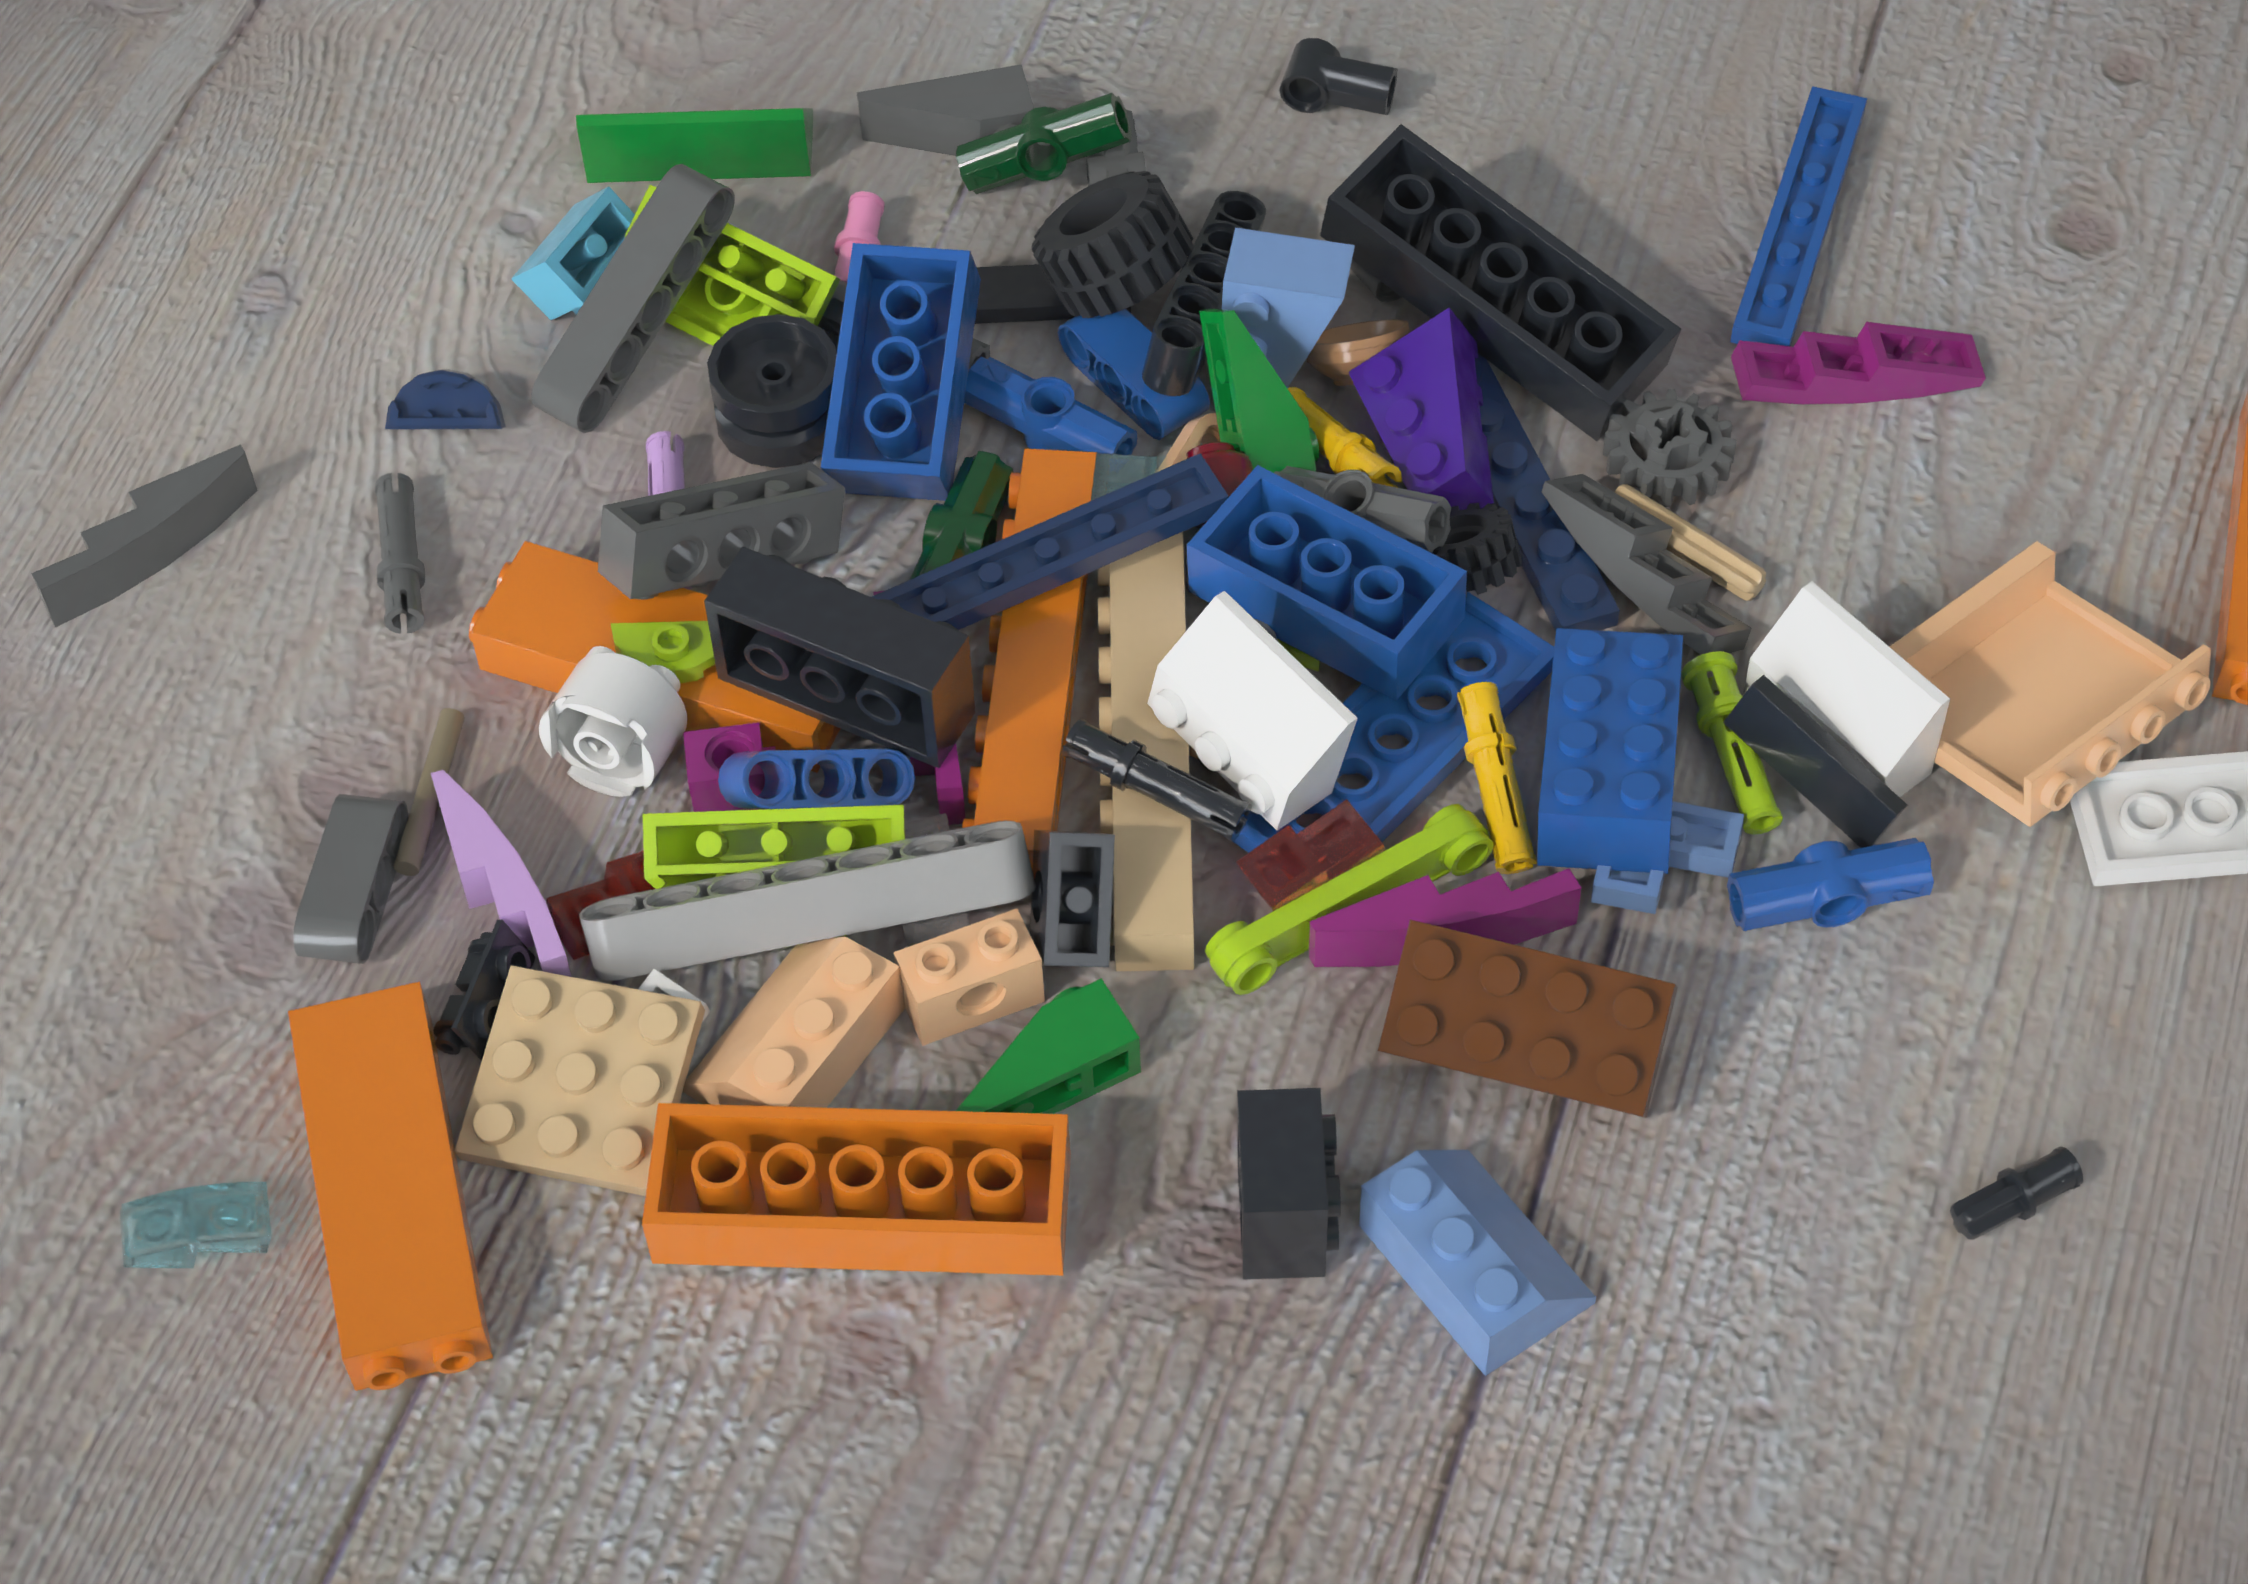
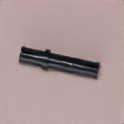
M1082 718L1073 725L1066 737V741L1072 743V745L1066 743L1063 746L1062 755L1064 757L1072 758L1109 777L1111 786L1121 791H1125L1129 787L1212 829L1232 842L1239 836L1248 820L1243 815L1248 816L1250 814L1251 803L1243 802L1146 753V745L1136 740L1126 743L1089 724Z

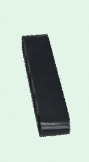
M1227 191L1221 193L1216 198L1194 243L1193 250L1188 255V260L1182 267L1155 322L1142 370V379L1151 390L1167 396H1182L1193 389L1207 359L1199 311L1222 309L1223 280L1235 228L1262 230L1266 208L1257 197L1246 192Z

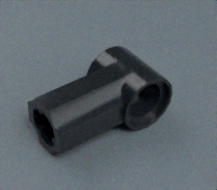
M1307 38L1296 44L1282 79L1279 92L1285 104L1302 113L1320 111L1328 103L1388 115L1393 103L1398 69L1343 58L1336 47L1328 41L1319 38Z

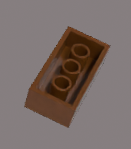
M1410 919L1378 1051L1646 1118L1678 987L1674 983Z

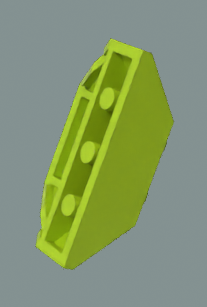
M649 185L624 237L630 231L656 187ZM727 223L665 322L712 346L731 327L753 317L781 314L804 318L818 326L841 279Z
M904 805L642 814L644 879L655 889L905 840Z

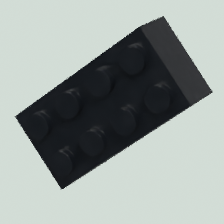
M742 547L704 600L717 676L722 681L892 750L899 751L902 754L937 768L941 767L976 713L969 635L960 632L949 623L931 621L903 610V608L891 600L875 599L847 588L835 578L814 575L792 566L779 556H766L746 547Z

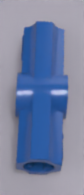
M980 357L969 369L964 403L1024 433V441L1029 449L1097 452V471L1108 477L1112 474L1118 477L1128 466L1133 450L1137 446V431L1075 400L1074 391L1066 381L1056 377L1033 379L992 357L988 359Z
M1917 838L1848 850L1847 846L1842 842L1823 841L1802 850L1795 856L1792 862L1730 873L1727 890L1732 917L1736 927L1740 926L1743 931L1812 918V921L1817 926L1828 928L1841 926L1857 919L1870 906L1931 895L1934 879L1931 869V857L1924 841L1919 842Z

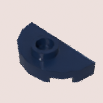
M450 369L422 373L405 384L388 406L385 429H503L506 427L501 405L488 386L469 373Z

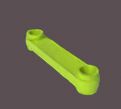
M1461 804L1446 806L1436 812L1425 824L1423 830L1250 924L1245 921H1235L1218 930L1211 937L1205 948L1211 968L1224 985L1232 988L1236 994L1251 993L1263 986L1273 976L1278 966L1309 950L1310 921L1426 875H1429L1432 882L1450 872L1455 876L1471 873L1480 867L1490 856L1494 847L1493 841L1489 838L1488 830L1473 812L1466 810Z

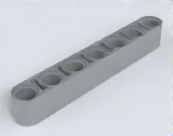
M997 821L613 897L589 905L581 911L579 916L596 978L612 981L650 974L653 969L661 972L1006 904L1028 896L1034 892L1036 884L1021 824L1016 821Z

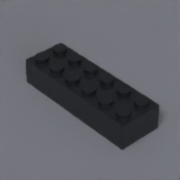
M1402 124L1328 197L1320 236L1330 242L1355 245L1352 257L1354 262L1431 319L1450 308L1477 341L1478 354L1595 441H1598L1608 431L1610 416L1612 414L1622 415L1623 403L1627 399L1634 402L1668 365L1681 332L1679 326Z

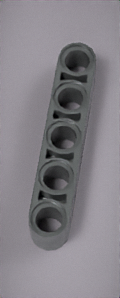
M678 164L669 169L537 376L531 393L532 403L536 408L582 433L591 432L599 426L727 224L735 204V195L732 189L684 164Z

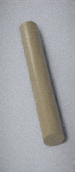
M444 708L440 711L396 856L394 869L405 876H415L419 873L438 810L439 801L431 773L444 770L447 774L449 773L465 717L463 713L453 708Z

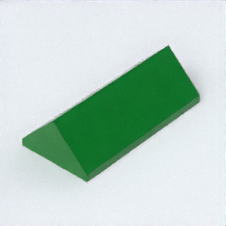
M813 108L576 115V127L587 183L661 181L669 169L678 164H684L711 179L811 176Z

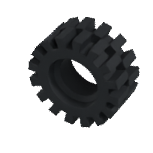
M1469 503L1467 509L1459 510L1458 505L1451 507V530L1443 547L1435 548L1432 554L1467 571L1466 597L1469 591L1475 590L1476 594L1479 595L1487 592V585L1491 584L1499 587L1505 583L1504 577L1513 578L1517 573L1516 567H1521L1522 560L1511 514H1508V510L1504 507L1497 509L1496 504L1490 503L1480 509L1479 503Z

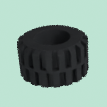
M1132 171L1098 181L1062 203L1037 230L1031 250L1065 309L1075 317L1093 318L1109 315L1133 306L1163 287L1187 262V256L1193 250L1194 244L1192 240L1194 238L1160 178L1156 174L1151 175L1148 171L1135 173Z

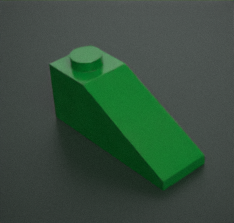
M1225 309L1199 311L1220 442L1232 444L1235 451L1247 455L1253 469L1259 465L1274 473L1275 471H1282L1286 466L1316 471L1315 462L1319 458V444L1315 432L1309 427L1307 416L1235 311Z
M1102 978L1083 987L1074 986L1065 989L1051 1002L1039 1009L956 1111L1055 1114L1141 1073L1140 1037Z

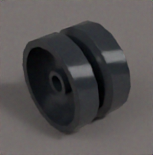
M781 314L753 317L731 327L714 344L707 361L709 382L714 402L718 436L730 453L750 464L771 468L799 465L823 453L837 354L835 344L822 328L804 318Z

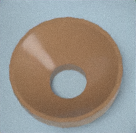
M1390 319L1359 322L1326 329L1309 353L1307 362L1323 375L1333 379L1334 385H1352L1354 383L1348 372L1410 333L1409 324L1404 320Z

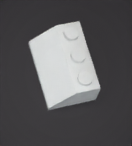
M1811 581L1800 590L1750 657L1743 695L1756 680L1765 675L1895 794L1901 797L1932 773L1950 698Z
M1225 591L1213 598L1159 663L1147 703L1164 726L1174 729L1196 751L1198 758L1208 769L1217 771L1239 793L1243 802L1251 803V811L1260 814L1277 831L1332 793L1358 719Z

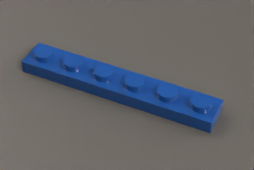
M1812 86L1733 324L1731 343L1738 344L1742 340L1791 346L1863 121L1867 98Z

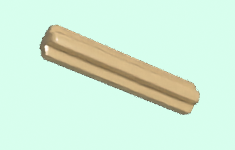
M1622 484L1615 490L1616 494L1673 527L1666 550L1711 576L1714 582L1743 600H1753L1763 589L1766 583V572L1763 568L1632 486Z

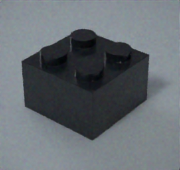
M1321 1088L1237 1090V1168L1243 1280L1325 1277L1326 1251L1339 1250L1338 1217L1341 1216L1339 1175H1335L1334 1156L1337 1155L1335 1114H1322Z

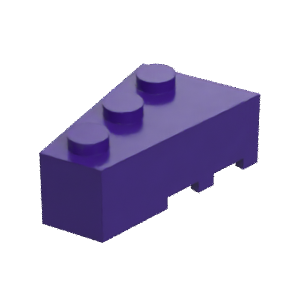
M1448 308L1348 373L1395 466L1401 471L1402 480L1407 490L1445 497L1451 507L1458 505L1459 510L1467 509L1469 503H1479L1480 509H1482L1488 503H1494L1487 437L1482 432L1480 406H1483L1482 389L1477 384L1475 358H1478L1477 341L1452 310Z

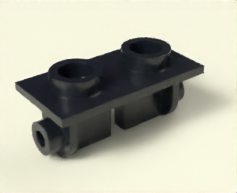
M503 920L496 921L492 933L484 932L479 939H474L470 942L468 955L455 983L466 994L450 995L442 1016L436 1022L433 1033L437 1037L435 1046L444 1053L457 1055L460 1053L461 1048L469 1047L482 1061L510 966L532 968L536 957Z

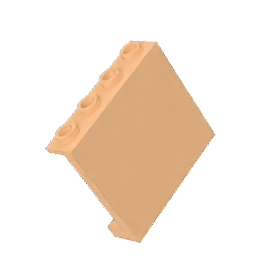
M2038 541L1889 646L1950 698L1934 762L2029 827L2033 826L2051 811L2055 812L2064 808L2076 792L2096 777L2101 778L2109 774L2120 759L2140 744H2147L2153 741L2165 725L2185 710L2191 711L2198 707L2210 689L2209 668L2211 648L2203 644L2183 660L2177 658L2054 581L2056 552Z

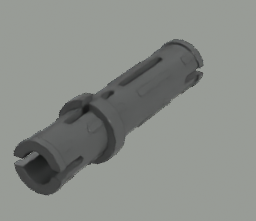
M392 473L381 476L374 486L377 496L382 561L377 566V583L384 591L385 626L390 631L401 634L400 614L404 613L406 614L407 633H413L419 630L425 621L420 589L425 584V567L418 559L413 500L414 484L409 476L398 473V492H393Z

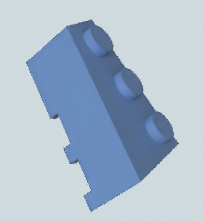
M1235 228L1223 280L1222 309L1235 311L1288 388L1344 300L1355 245Z

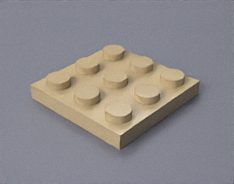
M510 966L454 1152L460 1160L646 1196L658 1103L679 1104L705 1013L701 1001Z

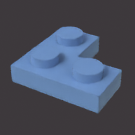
M1673 801L1669 867L1728 878L1729 874L1733 873L1742 834L1744 814ZM1598 865L1592 886L1591 902L1656 914L1665 877L1664 871L1650 870V873L1613 871L1611 866Z

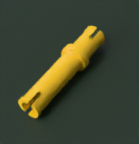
M1297 387L1287 388L1307 416L1309 427L1315 432L1318 440L1319 453L1329 460L1330 468L1335 474L1346 470H1360L1366 473L1373 483L1398 488L1385 478V474L1395 482H1401V471L1397 466L1389 463L1376 452L1375 445L1371 439L1362 433L1359 435L1348 430L1311 400L1303 390Z
M1492 682L1470 684L1460 689L1461 692L1457 693L1468 737L1464 751L1467 761L1474 764L1488 831L1494 845L1493 853L1496 871H1499L1500 874L1523 872L1531 869L1533 864H1537V859L1533 851L1523 801L1513 765L1512 755L1516 751L1514 737L1506 732L1497 685Z

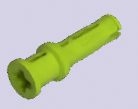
M1724 651L1705 653L1692 659L1684 666L1681 671L1683 684L1688 690L1693 691L1699 708L1696 715L1699 729L1708 737L1713 738L1739 813L1744 814L1743 829L1745 833L1751 835L1767 833L1779 826L1783 821V817L1776 805L1764 764L1760 756L1723 723L1743 697L1735 679L1738 671L1736 660L1730 653ZM1710 671L1714 676L1708 678L1707 673ZM1719 691V695L1715 696L1714 693ZM1734 742L1738 743L1736 747L1732 746ZM1743 757L1752 781V785L1749 787L1745 783L1738 763V758Z

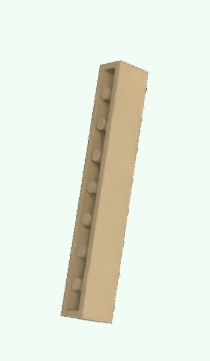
M1183 532L1098 569V586H1110V597L1098 598L1099 635L1111 634V646L1099 647V684H1111V697H1099L1100 730L1112 734V736L1126 743L1136 740L1146 745V753L1189 774V744L1174 729L1164 726L1154 714L1153 709L1147 704L1157 666L1186 632ZM1100 773V786H1111L1110 778ZM1112 786L1113 800H1100L1101 833L1115 835L1112 890L1114 892V907H1112L1110 946H1115L1116 972L1194 970L1191 819L1129 787L1125 791H1121Z

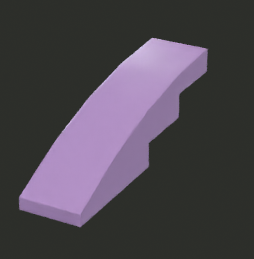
M444 770L431 773L469 909L495 902L499 919L509 926L527 948L535 946L543 972L572 977L565 951L547 904L518 852L484 808Z

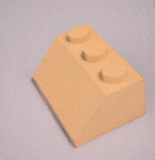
M845 936L795 945L688 1076L683 1093L702 1104L827 1108L904 1011L905 1003L900 966Z

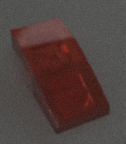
M1346 799L1298 834L1295 833L1290 825L1286 826L1236 861V863L1267 905L1274 911L1385 851V847Z

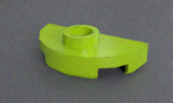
M708 621L611 623L617 654L634 658L648 666L661 665L666 667L677 676L680 684L703 678V671L715 665Z

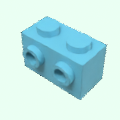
M609 186L574 204L511 280L550 320L570 311L577 314L623 242L635 214Z

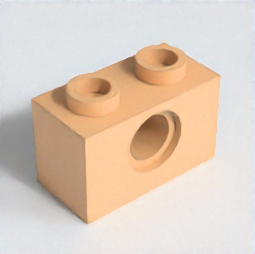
M1017 908L894 952L895 964L900 966L905 1009L922 1046L1045 1002L1042 959Z

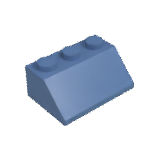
M1416 1150L1361 1185L1359 1226L1485 1376L1595 1304L1596 1296L1469 1150Z

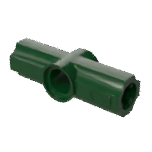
M1109 93L1060 111L1046 106L1034 108L1026 113L1021 124L957 146L956 159L959 164L961 178L968 191H974L975 194H979L1026 177L1038 181L1053 180L1063 173L1067 163L1131 142L1132 130L1128 121L1127 111L1120 97ZM1039 142H1044V143H1048V144H1050V145H1040V144H1038V143H1039Z
M978 451L976 455L964 458L945 503L934 504L929 512L923 532L922 553L910 580L996 542L997 520L1009 495L1011 472H1014L1013 468L1006 465L998 455Z

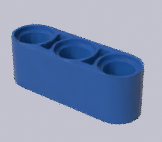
M1127 309L1102 317L1082 318V316H1077L1059 326V342L1068 359L1153 439L1160 440L1209 409V395L1199 377L1193 389L1182 396L1159 394L1151 390L1144 383L1142 370L1152 332Z
M892 749L742 751L734 753L724 761L718 777L720 792L725 800L735 807L744 809L898 805L909 797L915 782L913 765L909 759L901 752ZM816 763L820 765L825 777L824 786L818 794L814 793L809 782L810 771ZM875 763L879 765L883 774L882 786L877 793L873 791L869 783V772ZM756 764L761 767L765 775L764 788L757 796L752 792L749 785V774Z

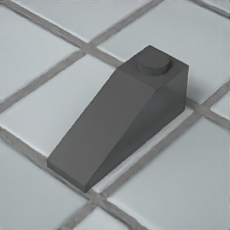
M1022 64L857 92L860 128L864 141L956 156L957 146L1021 124L1026 113L1034 109Z

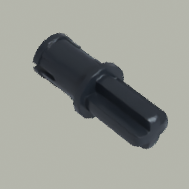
M2060 1146L2050 1154L2017 1171L2008 1167L1998 1173L1996 1182L1953 1203L1950 1208V1213L1954 1220L1953 1225L1958 1233H1962L1969 1240H1974L2016 1217L2027 1220L2035 1216L2037 1206L2069 1189L2079 1187L2084 1181L2081 1166L2067 1148Z

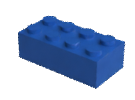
M853 243L820 467L821 470L845 487L846 494L946 500L954 481L981 282L971 251Z
M1259 465L1253 469L1187 543L1188 586L1190 593L1210 603L1215 596L1225 591L1250 616L1268 624L1275 632L1277 639L1395 701L1398 700L1465 619L1466 570Z
M1556 628L1538 811L1537 866L1597 869V866L1601 865L1611 866L1613 871L1650 873V870H1658L1668 874L1683 635Z

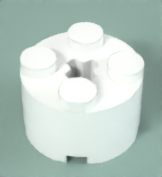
M593 647L586 657L576 665L543 714L539 724V735L543 747L552 759L558 751L571 764L567 774L591 790L617 797L630 796L637 787L644 786L645 790L652 784L687 726V712L682 699L677 693L680 689V681L672 671L661 665L648 666L634 658L617 654L607 647Z

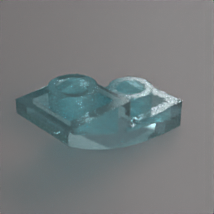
M266 1182L220 1183L176 1189L124 1203L120 1209L124 1268H194L198 1252L267 1253L272 1238Z

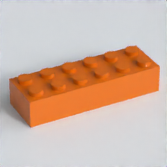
M658 1103L642 1226L652 1264L1063 1276L1071 1161L1068 1114Z

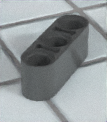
M339 794L335 798L295 920L294 948L298 956L365 964L368 960L396 874L394 863L408 820V809L405 801Z

